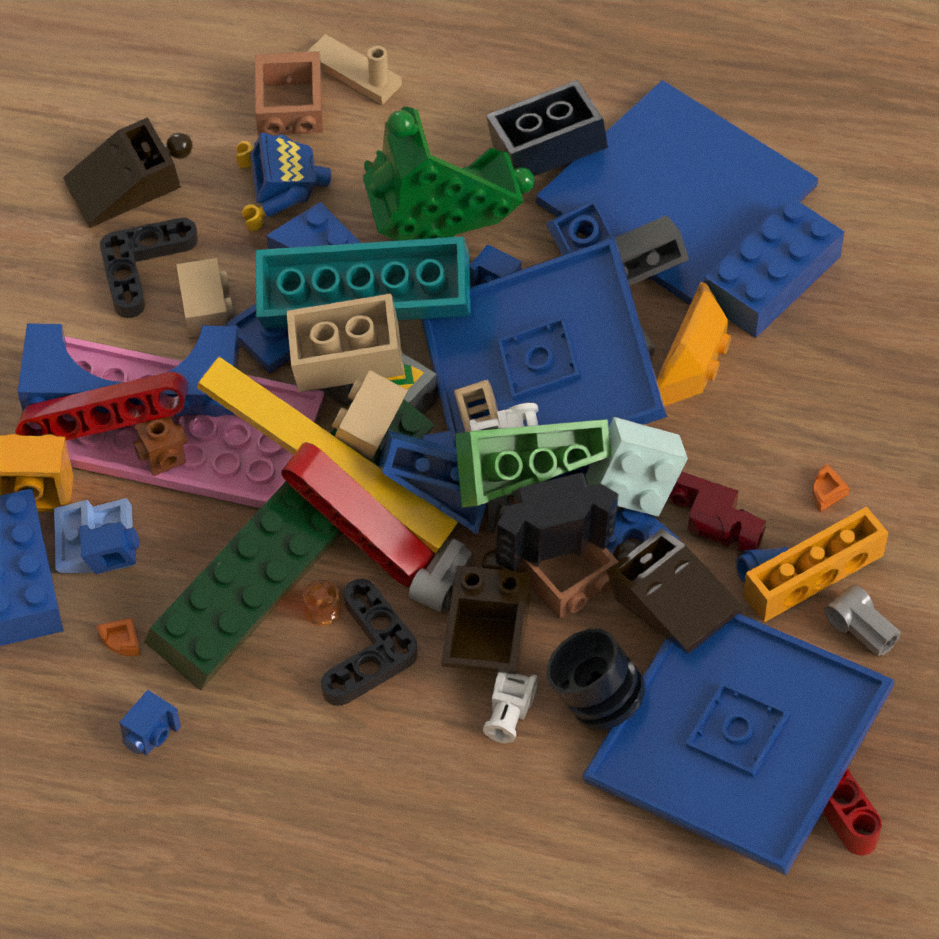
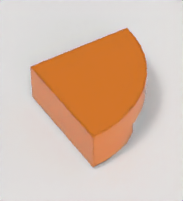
M828 464L819 470L813 486V499L820 512L849 495V486Z
M133 618L96 625L99 637L108 649L125 656L140 655Z

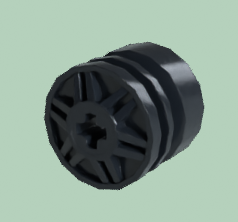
M586 629L574 633L560 643L552 653L547 664V680L561 700L567 704L569 710L575 715L580 724L590 730H607L619 726L629 719L641 706L646 693L645 679L640 671L634 666L631 659L627 657L613 635L603 629Z

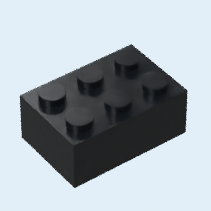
M578 80L486 115L494 148L509 154L513 169L518 167L527 168L532 172L533 176L608 148L603 117Z

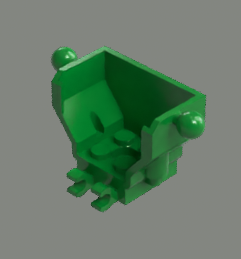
M402 107L389 116L388 121L385 123L382 151H376L377 157L374 163L369 160L364 162L366 173L362 176L377 232L396 241L454 237L460 233L498 224L524 202L521 194L528 193L533 188L535 182L534 176L529 169L524 167L513 169L509 154L494 148H489L473 163L463 168H459L431 155L419 112L411 107Z

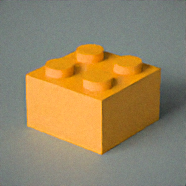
M49 434L42 436L0 435V496L32 489L38 512H54V508L70 504L74 475L65 437Z

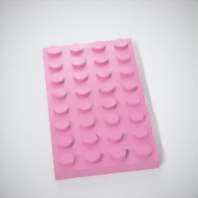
M65 336L66 350L71 358L85 371L106 380L128 382L162 374L172 370L182 362ZM247 375L317 424L326 400L325 391L310 390L299 392L297 385ZM235 414L219 417L208 415L170 416L174 425L180 423L186 434L188 443L183 445L186 463L156 476L152 475L145 461L140 462L134 450L133 442L137 441L135 426L138 424L66 440L71 466L74 468L261 508L285 482L281 471L293 456L292 453ZM61 415L67 421H75L71 415ZM27 423L31 428L41 429L37 423Z

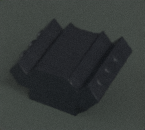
M583 473L520 487L512 491V495L507 497L509 506L497 523L496 562L510 571H515L522 558L538 567L541 561L575 553L581 557L589 542L605 550L615 530L618 493L601 483L587 486Z

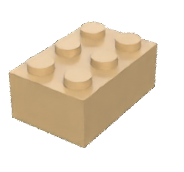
M392 294L286 311L291 367L299 392L355 383L356 379L363 382L369 370L384 378L404 375L398 319Z

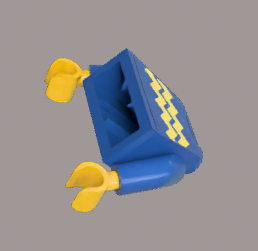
M260 133L253 146L247 141H241L236 147L238 154L235 158L238 166L241 168L252 166L256 203H261L262 205L258 208L256 205L250 204L243 208L242 215L244 220H247L245 225L249 231H257L262 227L263 216L271 217L287 208L308 201L315 186L328 187L330 184L331 169L314 165L312 148L309 145L295 142L283 134L273 136Z

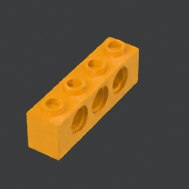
M866 506L748 571L745 576L743 597L765 623L883 557L888 531Z

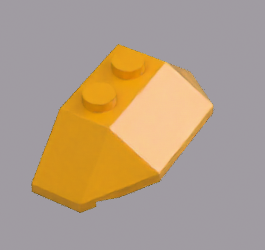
M700 282L656 378L664 406L703 393L708 380L714 381L720 365V362L717 361L719 355H725L730 345L731 335L727 334L728 319L708 285Z

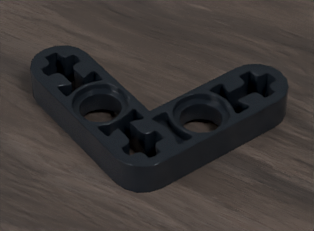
M176 218L114 231L106 234L101 239L102 259L114 309L118 315L124 318H133L140 315L145 308L144 295L136 262L186 252L196 246L198 234L196 225L192 220ZM185 232L186 236L180 237L178 233ZM164 235L168 236L169 241H164ZM147 237H154L158 240L153 246H143L140 244ZM119 246L121 258L115 259L112 247ZM119 270L131 272V275L126 279H116L113 277ZM130 290L133 302L126 304L123 292Z
M356 579L348 583L344 589V600L348 612L373 644L329 669L321 679L322 695L329 704L335 706L348 704L411 667L418 657L415 637L376 586L366 579ZM359 593L362 597L367 595V603L370 609L366 611V605L360 598L355 599V594ZM378 617H385L391 622L390 626L384 630L374 629L370 624ZM394 636L400 648H407L408 653L403 654L400 651L395 652L394 642L392 640ZM368 661H373L380 666L379 671L373 675L363 674L359 668ZM350 672H353L354 677L350 679ZM332 683L345 684V690L332 689Z

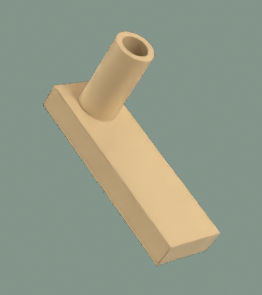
M325 34L307 51H320L321 71L381 105L402 86L401 76L388 70L387 51L382 46L371 47L367 52V58Z

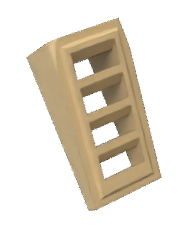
M488 379L454 390L465 432L471 431L469 420H472L471 415L489 410L490 415L475 419L476 422L498 418V407ZM483 398L486 399L487 403L468 408V403Z

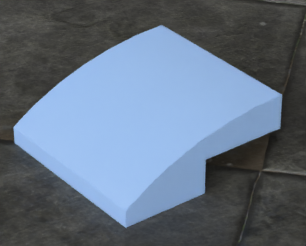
M127 498L94 507L88 500L54 508L55 568L58 573L93 572L81 558L80 526L87 525L90 529H95L107 523L122 522L126 529L133 527L132 504Z

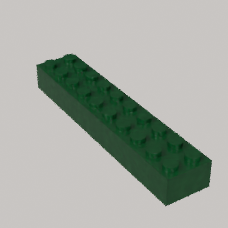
M403 399L388 430L423 439L422 435L430 434L435 424ZM334 428L330 434L335 436L337 429ZM387 432L371 460L376 466H378ZM285 481L150 627L144 643L202 690L341 536L342 532Z

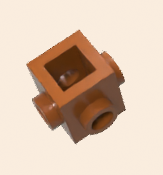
M169 416L143 422L135 426L137 441L133 442L134 450L140 462H146L153 476L186 463L183 445L188 443L180 423L174 425Z

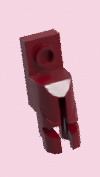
M681 471L667 500L680 507L687 506L692 508L689 514L688 531L719 542L722 546L729 547L730 543L737 541L738 551L740 552L759 549L765 533L767 520L758 518L744 509H736L738 490Z

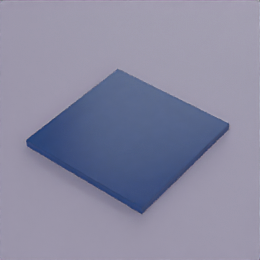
M662 80L606 131L608 148L573 161L536 195V203L559 217L600 195L621 235L667 215L680 230L689 260L649 278L690 305L700 282L704 283V277L789 197L792 196L801 202L817 186L818 178ZM583 227L579 232L590 237L594 228Z
M615 238L471 287V316L421 319L433 370L437 377V387L448 431H451L454 448H456L455 434L465 432L454 390L487 379L492 386L498 411L507 410L519 404L536 403L539 411L536 413L538 425L608 419L609 428L613 417L642 425L667 417ZM483 398L468 403V408L487 403L486 399ZM486 410L471 415V419H478L490 415L489 410Z
M737 614L689 654H686L667 638L665 639L643 675L646 693L641 706L625 722L610 729L582 778L587 784L786 876L893 689L894 680L744 615Z

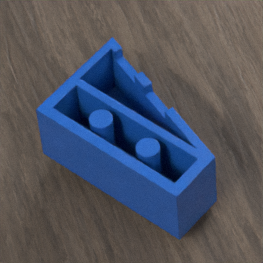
M321 202L266 235L268 249L361 243Z
M387 430L378 462L382 473L418 497L434 505L444 514L457 520L470 531L478 534L487 503L479 506L462 507L456 448Z

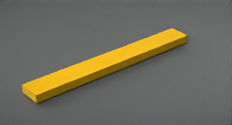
M221 357L216 359L198 382L197 388L293 455L303 442L317 446L434 553L438 552L458 522L383 474L378 466Z

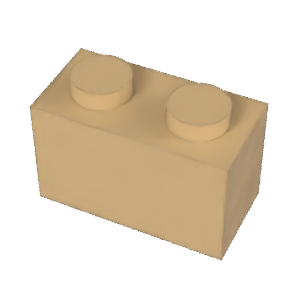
M217 258L176 264L188 338L199 337L202 326H226L228 318H234L231 297L224 298L223 292L229 291L226 270L219 271Z
M369 370L363 382L356 379L347 398L353 401L349 409L346 410L341 407L332 424V427L337 429L335 437L371 461L408 390Z

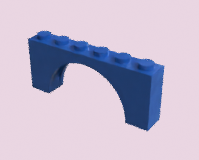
M27 323L18 386V396L22 412L27 406L34 403L123 383L97 377L81 368L66 350V340L62 324ZM202 326L199 339L191 353L178 366L168 371L184 376L189 388L183 409L174 416L208 415L219 417L222 415H234L233 412L199 390L197 385L218 357H221L238 369L240 345L237 326ZM163 391L168 397L178 396L174 391ZM137 398L129 399V401L134 405L144 404L141 400ZM95 407L101 413H109V410L105 407Z

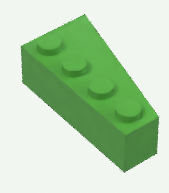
M608 419L469 431L455 434L462 507L479 506L495 498L511 494L512 491L520 487L543 482L559 474L611 456Z

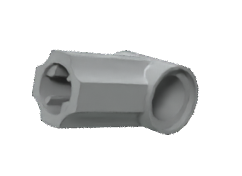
M455 539L451 541L445 540L427 569H420L414 577L409 589V598L440 613H444L451 604L456 566H468L472 560V552L463 543Z
M854 584L848 587L824 608L826 618L834 628L843 633L849 631L877 657L880 655L884 656L889 652L900 638L901 632L874 609L872 599L858 585Z

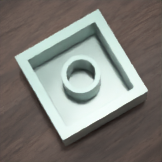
M613 417L608 428L611 456L591 463L585 475L588 485L601 483L618 493L617 506L659 517L688 459L680 435Z

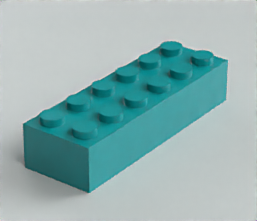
M464 236L256 250V317L264 329L288 327L286 311L385 294H392L398 320L471 316L469 248Z

